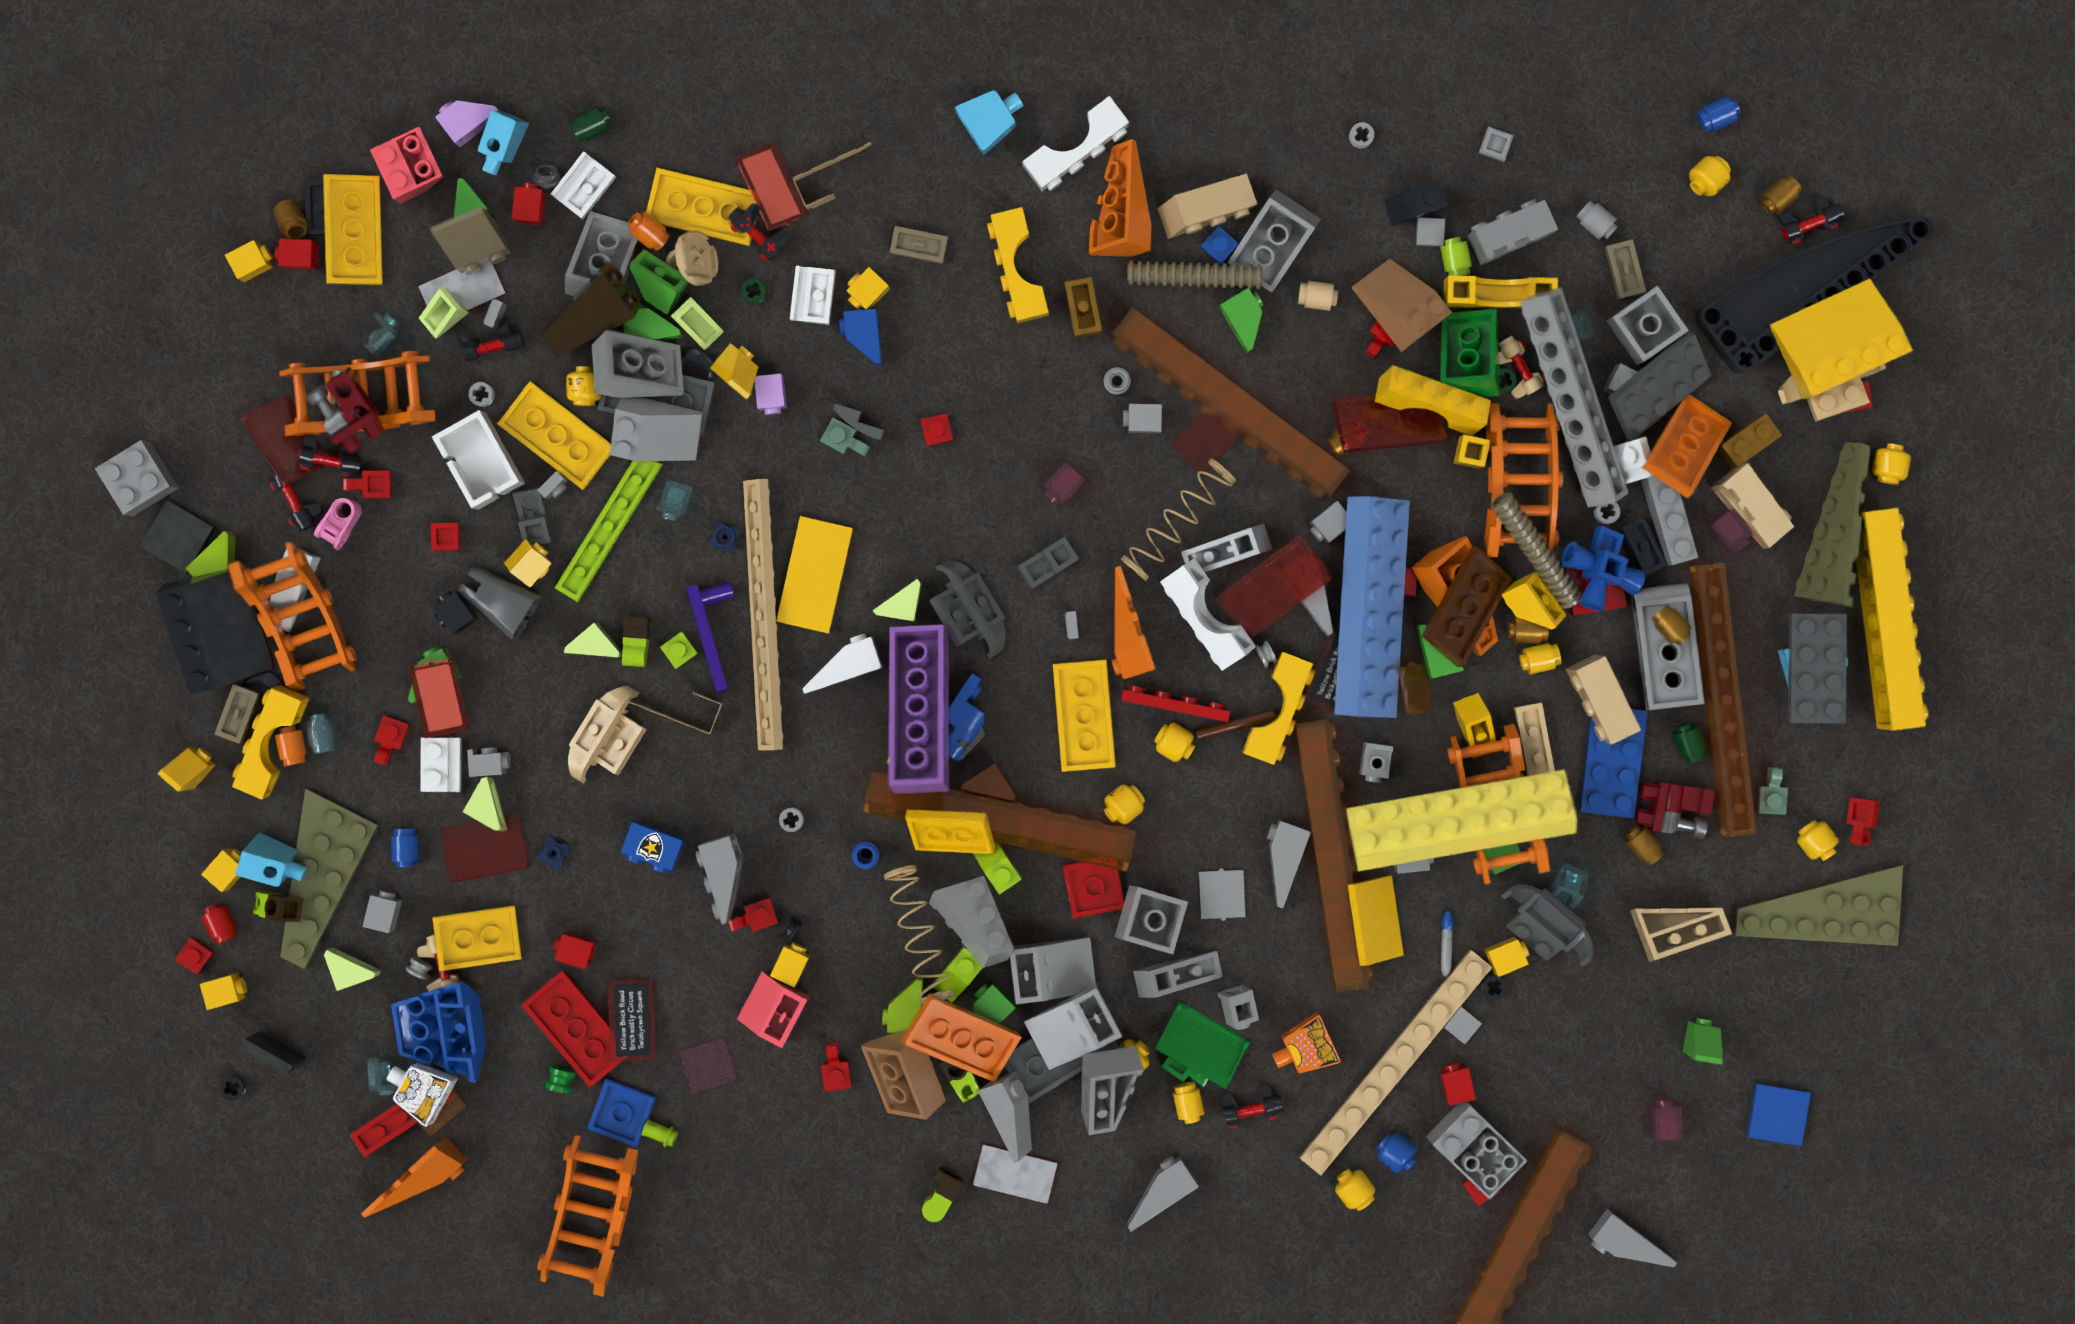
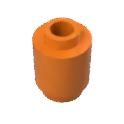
M646 211L641 214L635 213L628 222L630 226L628 232L649 249L653 248L655 251H658L669 238L666 227Z
M295 726L279 729L280 734L274 736L279 759L283 760V765L289 766L306 762L304 755H307L302 730L296 731Z

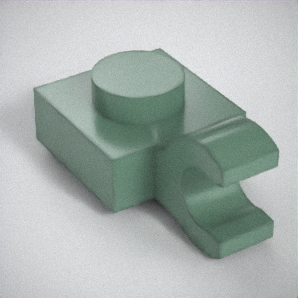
M832 418L820 442L844 455L848 448L863 456H866L870 449L868 445L854 438L857 430L835 418Z
M1767 767V785L1758 786L1757 813L1786 815L1788 788L1780 787L1783 769Z

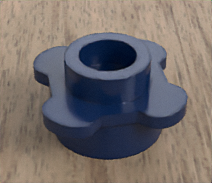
M723 522L716 523L713 537L710 539L711 546L714 548L722 547L727 552H733L736 549V538L740 536V529L736 526L732 528L725 526ZM724 534L728 536L726 540L723 539Z
M552 837L547 838L544 841L545 847L543 851L538 854V859L542 863L548 862L552 864L553 868L559 869L563 866V859L569 853L570 848L567 844L556 842ZM552 851H556L555 856L551 854Z

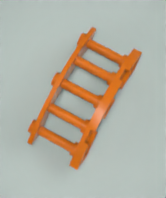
M418 351L402 352V357L368 363V359L351 360V365L306 367V363L289 364V369L279 371L280 377H293L297 418L294 419L295 423L285 425V436L321 435V433L327 432L324 427L325 421L311 422V417H308L304 376L324 375L326 385L329 379L333 377V371L345 370L348 367L355 370L358 383L368 396L366 372L384 370L388 410L385 411L386 415L378 416L384 429L399 428L401 424L406 423L419 425L435 421V411L424 410V407L420 405L417 364L429 362V356H419ZM406 366L409 407H407L406 412H402V410H399L395 368ZM329 392L326 398L332 404V395Z
M1490 403L1485 429L1487 440H1491L1488 452H1492V467L1488 468V492L1492 493L1491 505L1497 497L1503 494V487L1508 485H1548L1547 505L1518 506H1521L1523 509L1522 513H1526L1527 516H1546L1545 531L1540 533V535L1542 536L1541 539H1544L1546 545L1550 547V552H1553L1554 546L1559 544V532L1556 530L1558 488L1563 486V472L1558 471L1557 431L1560 429V422L1555 415L1554 405L1548 404L1545 418L1505 417V415H1500L1499 403ZM1505 428H1545L1547 443H1508L1507 440H1503L1502 431ZM1507 454H1547L1548 474H1508V471H1503V457H1507ZM1487 508L1484 542L1486 555L1498 557L1499 546H1504V543L1516 542L1514 540L1515 537L1501 530V518L1497 517L1496 511H1493L1492 508Z
M289 542L285 544L288 557L252 570L251 568L246 569L239 561L229 564L228 567L235 590L245 599L249 606L256 605L260 611V614H257L260 624L267 637L273 635L279 650L274 653L285 684L291 690L297 692L306 689L303 679H306V675L342 663L345 668L352 672L356 670L353 661L357 660L353 647L351 645L347 646L339 621L332 607L333 598L328 589H323L308 564L304 551L302 549L298 550ZM290 567L297 573L265 586L264 584L259 585L256 581ZM303 583L306 584L313 595L312 598L279 610L277 608L273 609L268 600L270 595ZM316 607L320 608L327 624L292 637L290 635L286 636L281 625L283 619ZM329 634L332 635L338 653L305 665L296 663L292 652L296 646Z
M1515 724L1504 726L1505 736L1501 737V740L1460 748L1456 736L1450 737L1452 747L1447 748L1450 764L1455 763L1460 788L1524 777V773H1520V771L1525 770L1520 737ZM1499 751L1508 752L1510 766H1506V769L1465 777L1462 759ZM1544 840L1529 841L1530 847L1527 848V851L1486 859L1483 849L1476 850L1477 858L1473 859L1476 875L1482 874L1484 883L1490 884L1488 870L1529 861L1531 864L1536 863L1539 873L1549 872L1548 854Z
M575 1135L572 1145L567 1144L563 1160L567 1161L562 1194L557 1195L554 1210L558 1212L546 1255L541 1254L537 1270L541 1271L542 1282L547 1281L550 1270L588 1279L590 1283L594 1284L593 1294L604 1297L614 1265L612 1260L615 1250H612L613 1246L619 1247L633 1186L630 1185L631 1178L636 1173L639 1151L628 1148L625 1158L615 1159L579 1150L581 1136ZM577 1161L616 1170V1173L620 1174V1179L613 1181L577 1172ZM573 1182L612 1191L613 1195L617 1196L615 1206L607 1209L570 1200ZM569 1210L607 1220L606 1223H610L607 1238L599 1239L562 1230L566 1211ZM559 1240L599 1250V1253L602 1254L599 1267L590 1269L554 1260Z

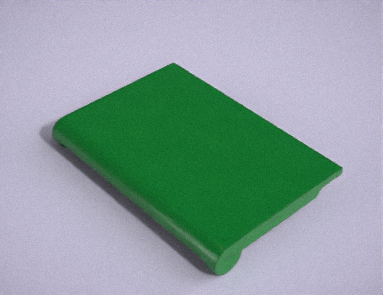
M1180 1001L1155 1049L1226 1089L1250 1041Z

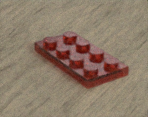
M1376 395L1335 398L1331 402L1343 453L1440 444L1447 440L1441 414L1423 408L1397 410L1375 402Z
M1299 534L1215 599L1233 623L1241 625L1250 639H1252L1329 582L1333 576Z

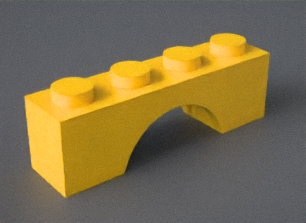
M1020 207L992 214V222L987 223L990 238H996L999 249H995L994 254L997 266L1003 265L1005 275L1000 276L1004 292H1010L1012 301L1007 302L1010 318L1016 317L1017 323L1049 316L1042 286L1033 285L1023 280L1014 266V256L1017 248L1029 237L1023 208Z
M1447 276L1444 279L1443 301L1448 307L1522 309L1521 301L1534 294L1558 288V278L1530 277L1514 280H1495L1476 276Z
M1394 365L1379 377L1375 402L1397 410L1423 408L1437 412L1446 418L1448 428L1473 436L1487 425L1491 403L1489 399Z
M1280 652L1271 677L1281 688L1283 694L1282 710L1278 717L1270 724L1251 728L1242 753L1273 765L1276 760L1281 761L1286 746L1282 745L1286 735H1291L1296 721L1292 720L1295 710H1301L1305 700V695H1302L1305 684H1311L1315 674V670L1311 669L1313 663Z
M282 685L266 691L262 699V704L264 705L262 713L256 716L252 725V729H254L252 738H249L243 747L242 753L245 755L242 763H239L233 772L235 780L232 787L261 800L271 795L280 770L274 765L269 754L270 738L278 727L292 726L301 721L309 697Z

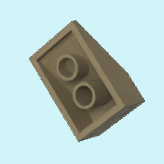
M482 207L430 228L455 269L460 273L465 272L466 275L480 271V266L485 263H500L506 259V255L512 253L500 224Z

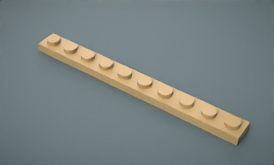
M768 479L743 481L757 740L758 750H782V707L780 704L778 669L779 653L777 650L775 615L776 599L774 596L770 491Z
M1471 949L1301 1154L1300 1159L1319 1175L1324 1173L1492 969L1487 962Z

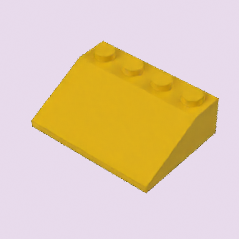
M1870 279L1769 325L1802 399L1813 397L1912 351L1902 326Z

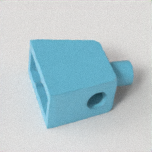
M993 90L956 106L955 112L982 154L985 155L1016 127V122L1011 114L1022 108L1023 104L1016 93L1002 101L998 93Z
M491 110L478 147V151L486 155L481 169L490 174L497 175L502 162L512 163L529 122L503 111Z
M259 832L242 851L235 875L279 887L287 877L301 882L307 867L294 862L297 853L295 848Z

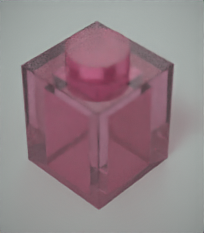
M1065 462L1043 485L1047 490L1044 495L1055 505L1058 502L1064 505L1085 483V479Z
M1734 508L1727 509L1706 525L1725 552L1732 551L1733 549L1735 552H1738L1749 543L1747 539L1753 535Z
M1667 1098L1657 1099L1656 1104H1649L1651 1137L1656 1141L1683 1139L1681 1106L1676 1102L1673 1103L1672 1099Z

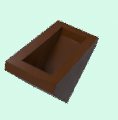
M996 762L963 782L961 788L1012 801L1015 800L1016 796Z

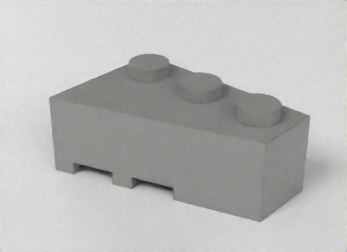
M1533 199L1521 205L1522 209L1512 213L1509 210L1496 216L1497 220L1488 224L1484 221L1471 228L1472 232L1467 236V239L1479 266L1555 233L1558 228L1546 201L1543 200L1537 203L1536 199Z
M984 876L933 892L929 904L933 909H937L946 920L945 923L950 929L953 928L962 939L963 945L983 968L1009 959L1014 948Z
M1136 1046L1082 1055L1081 1113L1088 1135L1116 1130L1126 1109L1125 1102L1128 1095L1133 1094L1135 1089L1134 1082L1137 1076H1141L1144 1070Z

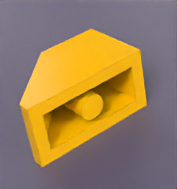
M730 343L710 369L744 398L748 399L751 395L758 366L751 361L754 355L743 346L737 349Z
M1537 571L1513 582L1501 594L1507 606L1516 617L1540 626L1554 629L1566 616V613Z
M1479 693L1453 703L1456 718L1468 747L1496 741L1491 715Z
M191 747L187 748L162 768L158 775L178 792L191 790L198 786L216 764L210 760L212 755L202 747L198 749Z

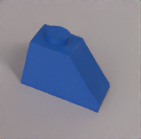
M877 310L845 311L844 319H839L841 335H846V340L876 366H882Z

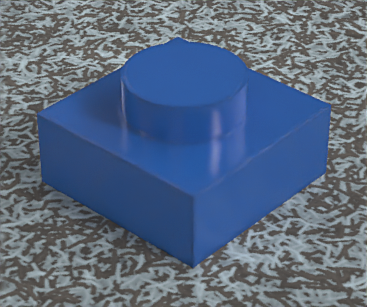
M1218 226L1200 247L1221 265L1239 243Z

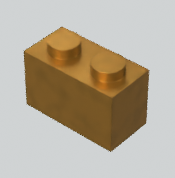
M1092 277L1065 282V291L1075 339L1102 334Z
M1767 413L1757 416L1721 442L1717 451L1730 469L1737 468L1781 437L1782 434Z

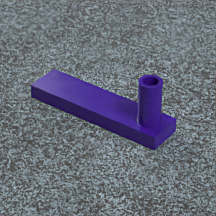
M727 582L699 590L697 585L687 587L686 591L716 692L726 690L727 685L704 606L733 598L734 594L731 584Z

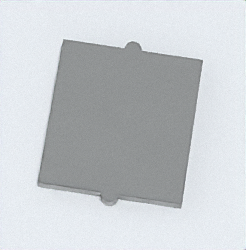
M1220 868L1218 871L1199 872L1201 919L1221 918L1224 921L1226 918L1246 917L1244 870L1224 871L1223 868Z

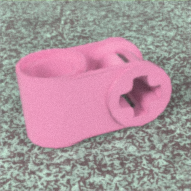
M339 498L335 500L315 529L314 536L317 538L322 537L333 544L334 549L340 550L361 515L360 503L352 498ZM345 503H348L351 507V514L347 518L342 514V506Z

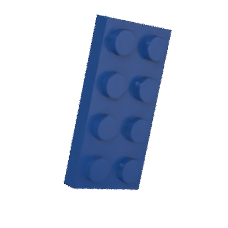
M1631 709L1641 731L1612 745L1605 743L1604 740H1599L1594 730L1596 725L1593 719H1590L1579 812L1626 818L1635 817L1648 711Z

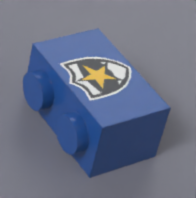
M635 820L631 822L620 853L626 854V859L631 862L641 864L642 861L652 864V869L667 873V870L673 871L675 869L686 839Z

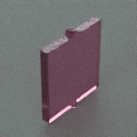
M724 1037L679 1051L685 1069L683 1074L687 1075L692 1094L738 1080L732 1063L734 1057L730 1056Z

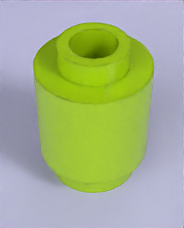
M1461 237L1444 240L1445 246L1440 247L1445 272H1448L1449 276L1471 274L1469 267H1472L1467 241L1461 242Z

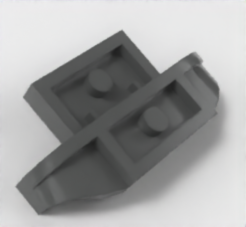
M946 560L936 565V570L946 573L951 582L946 584L948 590L929 601L956 647L975 636L978 640L985 638L989 646L987 656L989 659L993 658L1002 651L1005 644L1006 631L1003 623L1005 617L978 572L974 573L968 566L955 560Z
M1520 884L1512 886L1501 895L1504 899L1512 897L1521 903L1518 908L1519 912L1508 921L1506 927L1543 959L1548 961L1562 949L1567 953L1573 948L1579 955V964L1583 967L1592 960L1593 945L1591 937L1584 927L1586 923L1545 888L1539 890L1530 885Z

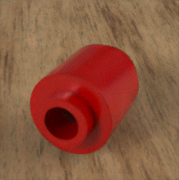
M219 903L203 909L205 915L201 916L202 922L211 940L214 939L217 945L237 936L235 932L237 927L226 905L220 907Z

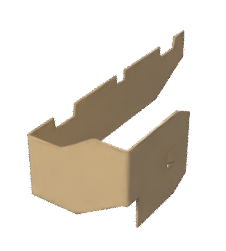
M871 142L834 160L821 164L806 173L793 177L794 183L803 177L864 150L872 145ZM832 194L809 205H805L806 209H814L836 197Z
M695 691L693 692V694H696V695H698V696H700V697H702V698H706V699H708V700H711V701H713V702H716V703L720 704V708H719L718 713H717V715H716V718H715V721H714L713 726H712V728H711V731L708 732V731H706V730H703V729H701V728H698V727H696V726H693V725H691V724H688V723H686V722H683V721L678 720V719H676V718H673V717H671V716L665 715V714H663V713H660V712L655 711V710H653V709H650V708H648V707H645V706H642V705H639V704H636V703H633V702H629V703H631V704L640 706V707H642V708H645L646 710H649V711L654 712V713H656V714H659V715H662V716H664V717L670 718V719H672V720H674V721H677V722L682 723V724H684V725H687V726H689V727H693V728H695V729H698V730H700V731H702V732H705V733H707V734H710V733L712 732V729H713V727H714V724H715V722H716V719H717V717H718L719 711H720L721 706H722V703H721V702H718L717 700H715V699H713V698H710V697L705 696V695H703V694L697 693V692H695Z

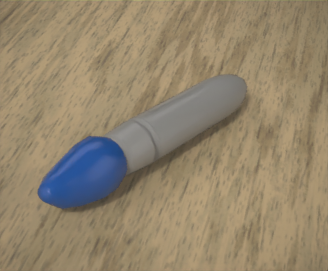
M1449 910L1444 913L1442 919L1441 972L1445 977L1450 974L1452 965V929L1454 921Z

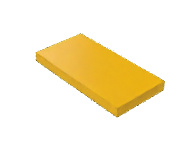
M656 168L646 212L663 226L688 232L699 231L708 237L750 246L752 238L746 232L741 234L733 232L731 230V221L727 217L738 206L742 210H746L754 203L760 206V200L756 191Z
M324 174L326 284L382 285L380 176Z
M531 381L497 423L582 490L586 488L610 457L611 443Z
M800 516L776 622L830 633L853 528Z
M1107 660L1053 664L1062 772L1116 767Z

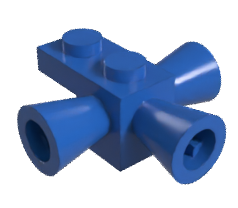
M1596 526L1589 551L1575 541L1570 542L1565 547L1561 557L1562 566L1583 570L1581 577L1590 581L1578 602L1579 605L1595 611H1605L1607 586L1618 585L1630 595L1637 594L1642 588L1645 580L1644 571L1626 567L1628 559L1619 555L1624 538L1623 534L1604 526Z

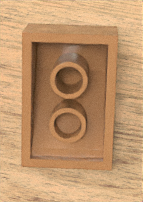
M1388 259L1351 287L1401 352L1452 313L1435 290L1391 259Z

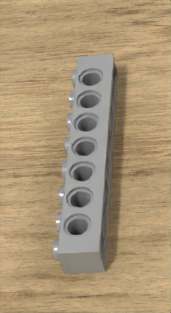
M1562 287L1534 294L1520 302L1522 314L1527 321L1531 333V341L1538 354L1539 366L1544 373L1548 385V393L1552 397L1556 409V417L1561 424L1565 436L1564 441L1569 449L1573 461V469L1577 473L1581 485L1582 496L1585 498L1588 508L1617 502L1628 494V490Z

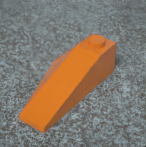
M1131 139L1112 146L1104 175L1105 180L1109 184L1104 195H1099L1097 204L1102 205L1099 220L1092 219L1090 226V255L1132 257L1151 251V220L1137 144L1135 140Z
M1463 536L1427 553L1411 567L1423 590L1437 607L1468 552L1473 547L1467 536ZM1491 616L1473 648V652L1477 656H1482L1498 641L1493 616Z
M1121 566L1115 567L1114 654L1116 659L1111 661L1116 676L1121 674L1122 678L1126 679L1155 670L1145 636L1141 632L1139 619L1132 605V598Z
M444 1137L363 1211L361 1215L364 1218L435 1187L449 1177L454 1180L465 1170L462 1165L467 1159L447 1137Z

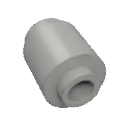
M1591 200L1576 216L1581 221L1579 224L1598 240L1602 237L1608 239L1618 227L1614 224L1617 218L1599 203L1595 204Z

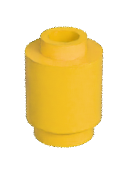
M1550 643L1524 648L1523 654L1519 655L1521 668L1523 671L1527 670L1529 675L1552 670L1562 664L1557 644L1550 645Z
M1186 1082L1174 1086L1175 1093H1173L1178 1119L1184 1120L1185 1124L1200 1121V1116L1205 1113L1200 1090L1196 1088L1195 1082Z

